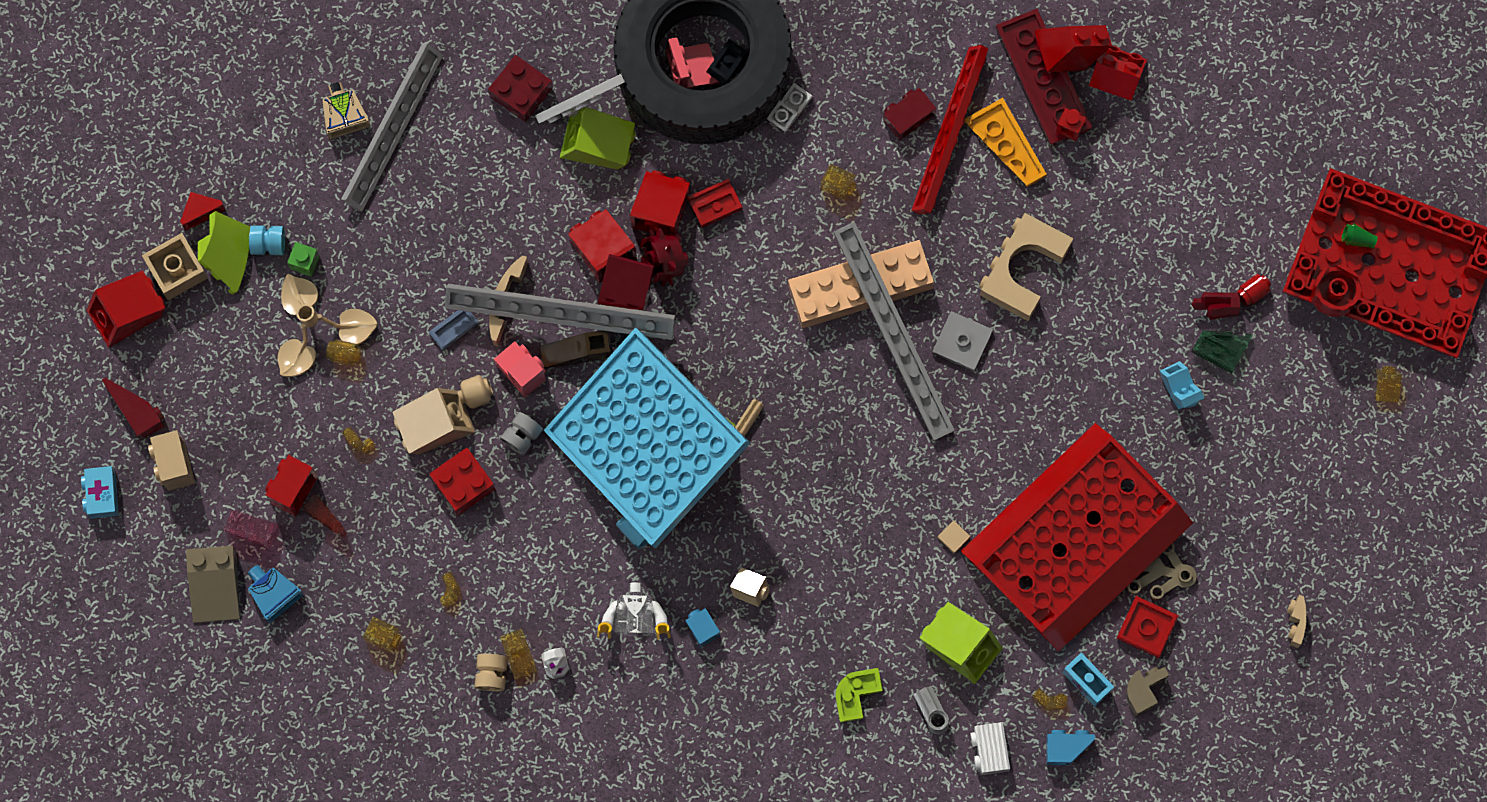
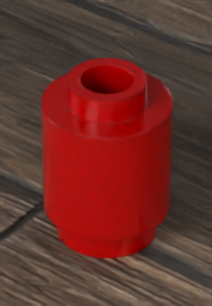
M1255 274L1239 286V290L1236 293L1239 294L1240 302L1247 307L1250 304L1254 305L1270 293L1269 287L1271 283L1266 276Z

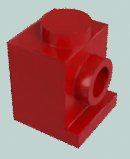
M1065 108L1057 124L1056 133L1077 141L1086 123V117L1078 110H1068Z

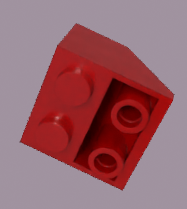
M1112 45L1098 58L1089 86L1132 101L1147 59L1142 58L1137 53H1128Z

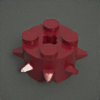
M658 228L655 234L650 229V237L642 239L640 247H644V256L640 257L641 262L654 266L653 282H660L662 286H665L667 280L671 286H674L673 278L681 276L684 272V267L689 264L687 254L682 251L680 245L681 238L677 232L663 233L662 229Z

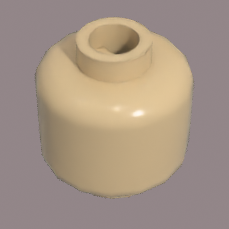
M480 375L463 380L460 385L461 390L457 391L461 403H466L472 409L489 403L493 395L489 380L487 378L484 379Z

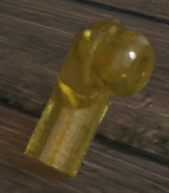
M351 427L343 431L342 435L348 443L363 454H369L371 450L375 449V444L370 438L362 442Z
M451 571L441 576L447 587L444 595L440 598L441 604L445 607L454 605L460 594V586Z
M1040 688L1032 695L1048 711L1061 710L1065 708L1068 702L1065 694L1059 693L1055 696H1048Z

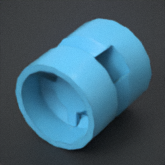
M251 226L249 234L250 254L264 255L268 251L270 255H284V226H271L269 229H266L265 226Z

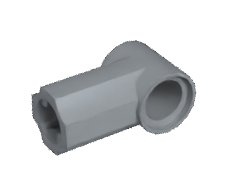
M932 686L925 687L913 694L928 724L929 730L937 735L945 733L949 727L948 715L944 712ZM936 717H941L945 723L941 727H935L932 724V720Z

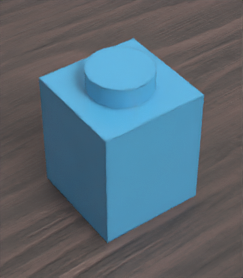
M706 608L702 611L700 609L694 610L688 615V619L685 620L687 627L700 648L721 636L719 629Z

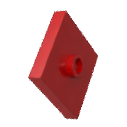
M1136 596L1116 639L1159 659L1179 615Z

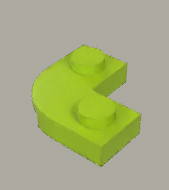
M878 668L849 673L840 681L836 689V704L840 723L863 719L860 696L882 692Z

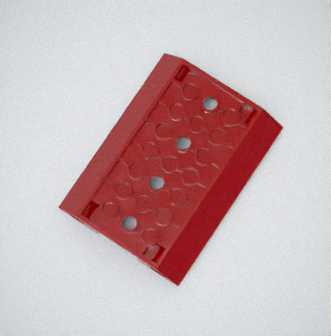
M1330 168L1282 292L1312 303V287L1320 272L1327 267L1336 265L1347 266L1357 273L1362 292L1355 307L1344 316L1457 359L1473 317L1472 313L1487 277V227ZM1354 223L1371 234L1378 236L1374 249L1346 245V242L1341 241L1345 226ZM1322 238L1329 239L1331 247L1329 249L1321 248L1319 240ZM1366 254L1372 255L1375 260L1374 264L1365 265L1362 261V256ZM1407 271L1416 272L1418 280L1415 282L1408 281L1405 273ZM1452 287L1458 288L1461 291V297L1452 298L1449 295V289ZM1335 288L1333 292L1338 294L1340 290Z
M1094 423L964 547L961 552L1059 652L1194 522L1172 496L1109 433ZM1124 480H1131L1134 483L1135 487L1131 492H1124L1121 489V483ZM1091 512H1096L1101 517L1100 522L1096 525H1092L1087 521V516ZM1058 544L1064 545L1067 549L1063 557H1057L1053 553V548ZM1023 577H1029L1033 581L1032 587L1028 590H1024L1019 586V581Z

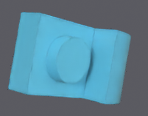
M1180 361L1159 371L1164 385L1178 409L1193 407L1198 404V401L1204 399L1202 390L1193 383L1188 368Z

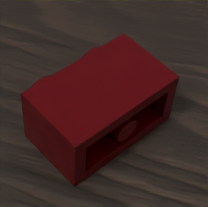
M920 87L915 91H908L902 97L903 100L897 104H890L884 110L883 121L899 141L936 114V107Z

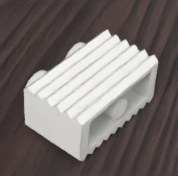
M1003 722L975 726L974 732L970 733L972 747L977 746L978 756H974L976 770H980L981 775L1009 772L1010 764Z

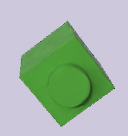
M295 242L287 263L291 270L312 277L320 255L317 249Z

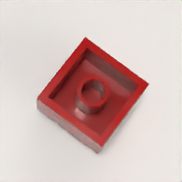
M465 448L429 473L431 480L457 516L496 490L493 482L468 448Z
M288 455L286 460L282 459L277 467L278 473L274 480L271 479L265 488L267 492L265 495L272 505L296 517L315 484L318 475L313 467Z

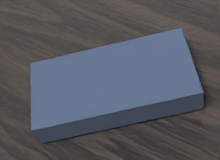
M457 310L430 330L429 334L441 350L444 351L479 325V322L471 312Z

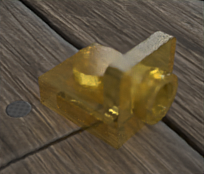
M1382 366V369H1376L1377 380L1374 399L1376 401L1399 402L1401 373L1392 366Z

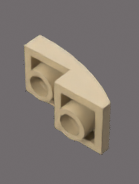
M1299 595L1296 601L1292 599L1287 613L1291 614L1289 620L1297 623V626L1292 625L1288 638H1291L1290 645L1299 648L1302 644L1306 628V604L1302 595Z

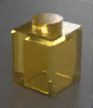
M830 163L820 183V189L845 200L847 195L852 196L857 186L854 183L855 175Z
M373 616L363 635V639L390 653L392 648L396 649L399 645L401 636L399 635L400 630L397 627Z

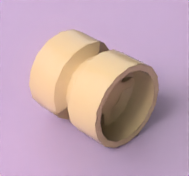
M478 654L476 668L479 670V673L475 675L474 688L483 691H504L506 677L503 675V672L507 670L508 657L498 654Z

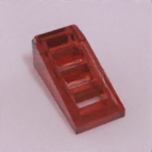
M314 494L304 507L306 513L340 537H345L347 533L344 527L320 498Z

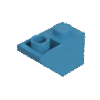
M1052 730L1051 734L1046 736V765H1071L1094 742L1095 734H1089L1087 730H1077L1075 734H1066L1065 730Z

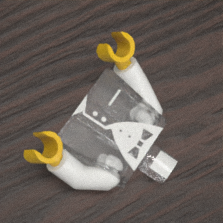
M636 582L629 583L628 595H620L617 601L611 603L603 615L602 622L598 625L597 637H600V634L603 632L607 633V639L611 638V633L613 636H655L658 640L662 633H666L668 638L671 635L667 616L660 604L652 601V596H642L643 584Z

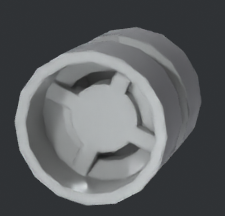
M518 412L511 422L512 428H507L500 437V440L515 452L524 456L532 446L530 441L536 440L543 431V428L524 413ZM518 431L525 437L524 440L515 433Z

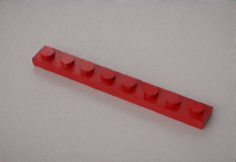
M983 45L968 48L911 210L914 213H931L935 207V199L943 185L945 171L950 165L952 151L957 145L959 131L965 122L966 111L972 102V94L979 82L981 69L987 59L988 48Z

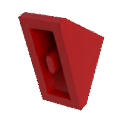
M190 192L180 222L185 231L210 219L209 215L213 212L222 213L226 209L221 200Z

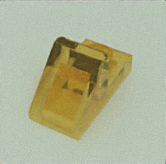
M522 628L500 636L515 680L537 673Z

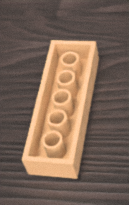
M920 240L871 254L892 301L933 289L934 281ZM847 262L788 280V288L802 329L869 309Z

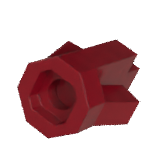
M1203 292L1201 298H1194L1191 305L1194 310H1207L1206 316L1210 320L1223 317H1237L1240 310V297L1238 293Z

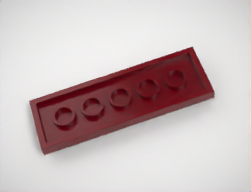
M1038 9L997 24L995 27L1050 147L1069 139L1056 133L1057 124L1065 108L1068 110H1078L1086 117V123L1080 135L1092 130V125L1067 71L1047 72L1035 35L1037 29H1046Z

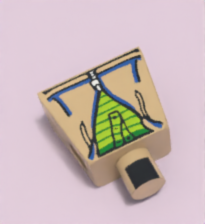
M341 82L329 85L331 96L323 99L326 131L329 139L371 127L353 90L344 92Z

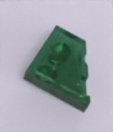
M1203 330L1191 352L1232 374L1253 335L1248 333L1245 336L1232 335V332L1216 333L1215 331Z

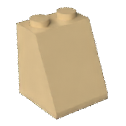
M436 388L393 411L394 424L400 431L403 438L402 444L409 454L420 455L475 433L466 407L461 403L457 390Z

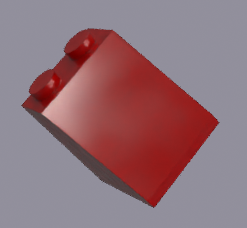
M1106 25L1065 26L1037 29L1035 31L1047 72L1084 71L1112 46Z
M654 170L652 173L646 171L630 213L631 227L649 233L650 229H652L655 234L658 228H661L663 233H678L687 197L691 189L690 183L682 177L675 176L670 178L660 171Z
M607 209L602 212L596 211L589 217L590 220L583 224L578 223L574 225L568 233L570 242L599 283L603 281L609 254L630 260L637 259L635 245Z
M142 270L95 289L86 311L109 348L161 318L165 310V303L162 297L158 296L155 292L152 280Z

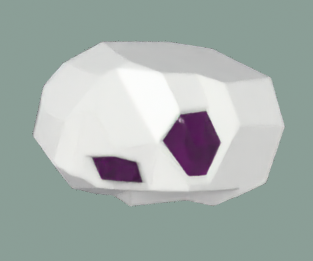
M564 648L548 650L541 654L546 675L550 678L563 677L569 671Z

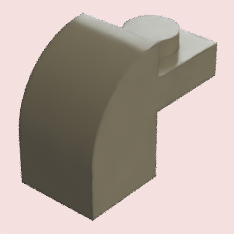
M1157 667L1152 668L1145 673V678L1140 670H1138L1130 678L1125 694L1127 703L1135 717L1158 704L1150 688L1168 678L1169 674L1165 667L1160 670Z

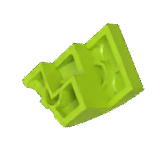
M215 211L209 215L210 235L198 241V262L205 269L209 270L216 280L221 279L230 288L228 292L234 295L239 289L247 263L250 226Z

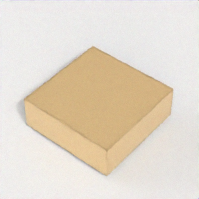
M953 521L937 538L954 554L970 539V535Z

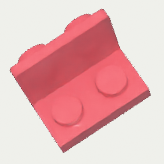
M677 38L668 39L665 55L675 83L688 89L720 83L706 73L714 61L708 43L683 47L679 45Z

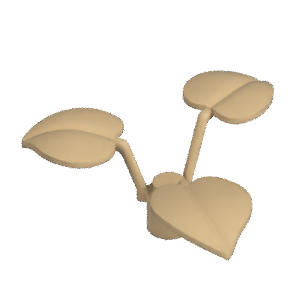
M287 274L281 292L282 305L286 312L294 316L296 315L302 323L303 343L297 339H291L282 344L278 352L280 375L283 377H295L307 372L313 366L316 359V351L314 348L306 346L308 343L306 329L307 327L315 326L319 320L339 328L340 339L348 345H359L366 341L377 328V321L372 315L360 309H349L342 312L340 324L323 317L312 307L318 300L317 287L309 280Z

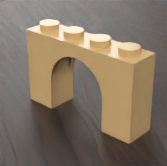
M1024 213L1022 219H1016L1011 229L1014 231L1011 238L1006 237L1001 246L1003 250L1001 256H995L990 265V268L993 270L989 277L986 275L983 277L979 288H981L980 296L1029 321L1039 304L1041 296L1018 285L1012 279L1008 268L1010 260L1019 252L1034 250L1062 263L1072 245L1073 238Z

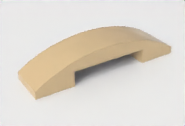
M521 256L509 267L496 288L497 291L508 292L512 281L521 283L528 265L526 256ZM489 315L493 345L498 346L505 328V322L499 319L497 315Z

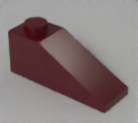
M106 377L102 379V382L140 440L145 439L164 427L161 420L165 417L158 406L153 408L148 401Z

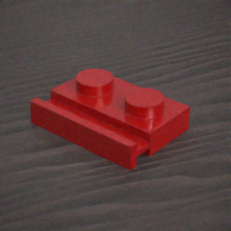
M729 178L687 197L701 228L743 210Z

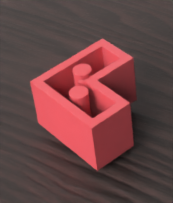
M513 342L494 358L497 367L524 397H527L546 381L544 364L536 355L532 357L523 344L519 346L516 342Z

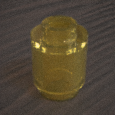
M337 339L329 341L326 358L331 359V362L354 366L355 362H359L361 349H358V344Z

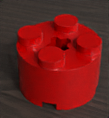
M1344 265L1325 268L1320 272L1312 287V303L1321 313L1327 316L1339 318L1346 315L1355 307L1361 296L1362 287L1357 273ZM1335 288L1340 290L1338 294L1333 292Z

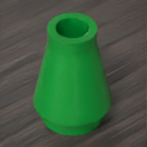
M1354 223L1345 226L1341 241L1346 242V245L1368 247L1374 249L1378 236L1371 234Z

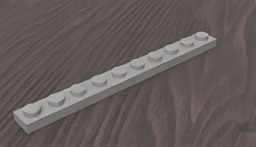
M855 222L834 231L835 238L932 440L934 441L955 431Z
M448 284L446 286L445 308L625 334H630L636 327L647 337L672 340L674 336L675 315Z

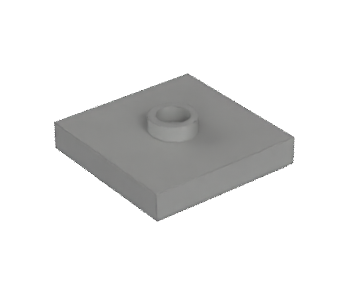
M951 311L932 354L974 372L993 329Z

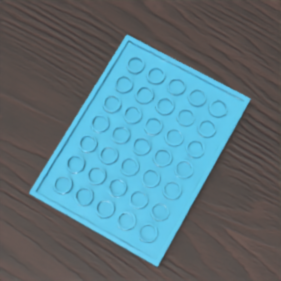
M636 327L544 429L545 433L646 541L655 548L750 444L720 411Z

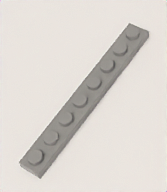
M422 43L341 198L342 201L357 211H363L443 57V54L428 43Z

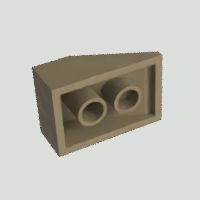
M233 546L186 549L193 623L240 619L236 549Z

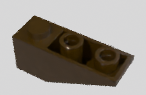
M604 330L582 333L540 346L544 369L605 360L611 355L608 332Z

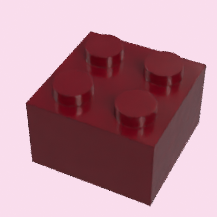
M515 54L488 88L490 98L526 123L553 89L551 79Z

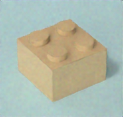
M183 233L142 255L167 300L208 279Z
M178 430L150 437L152 445L148 446L151 458L154 459L155 464H157V467H154V473L160 485H164L170 491L195 484L185 441Z

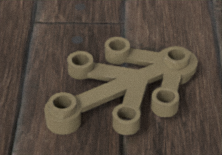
M1172 543L1170 545L1171 551H1164L1162 554L1167 555L1173 568L1164 566L1158 557L1144 570L1148 574L1132 582L1138 585V590L1132 591L1129 584L1127 591L1132 595H1136L1143 587L1162 576L1172 578L1161 586L1155 585L1151 588L1150 597L1153 600H1160L1165 593L1177 586L1181 588L1191 587L1197 578L1196 571L1190 565L1182 564L1174 551L1175 546ZM1187 572L1189 574V579H1182L1181 573ZM1159 589L1161 595L1158 597L1154 596L1153 590Z

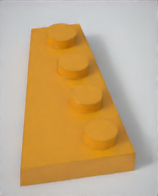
M1003 98L965 118V123L1027 187L1047 177L1044 168Z

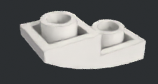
M793 83L767 119L786 132L813 96Z

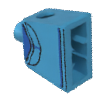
M256 565L248 572V575L255 582L248 590L269 623L273 622L304 595L297 586L275 568H271L265 573L259 565Z

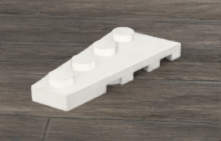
M621 74L535 116L539 123L545 120L552 123L561 118L560 113L564 117L575 111L574 106L579 110L589 105L587 100L590 103L603 98L601 93L625 81Z

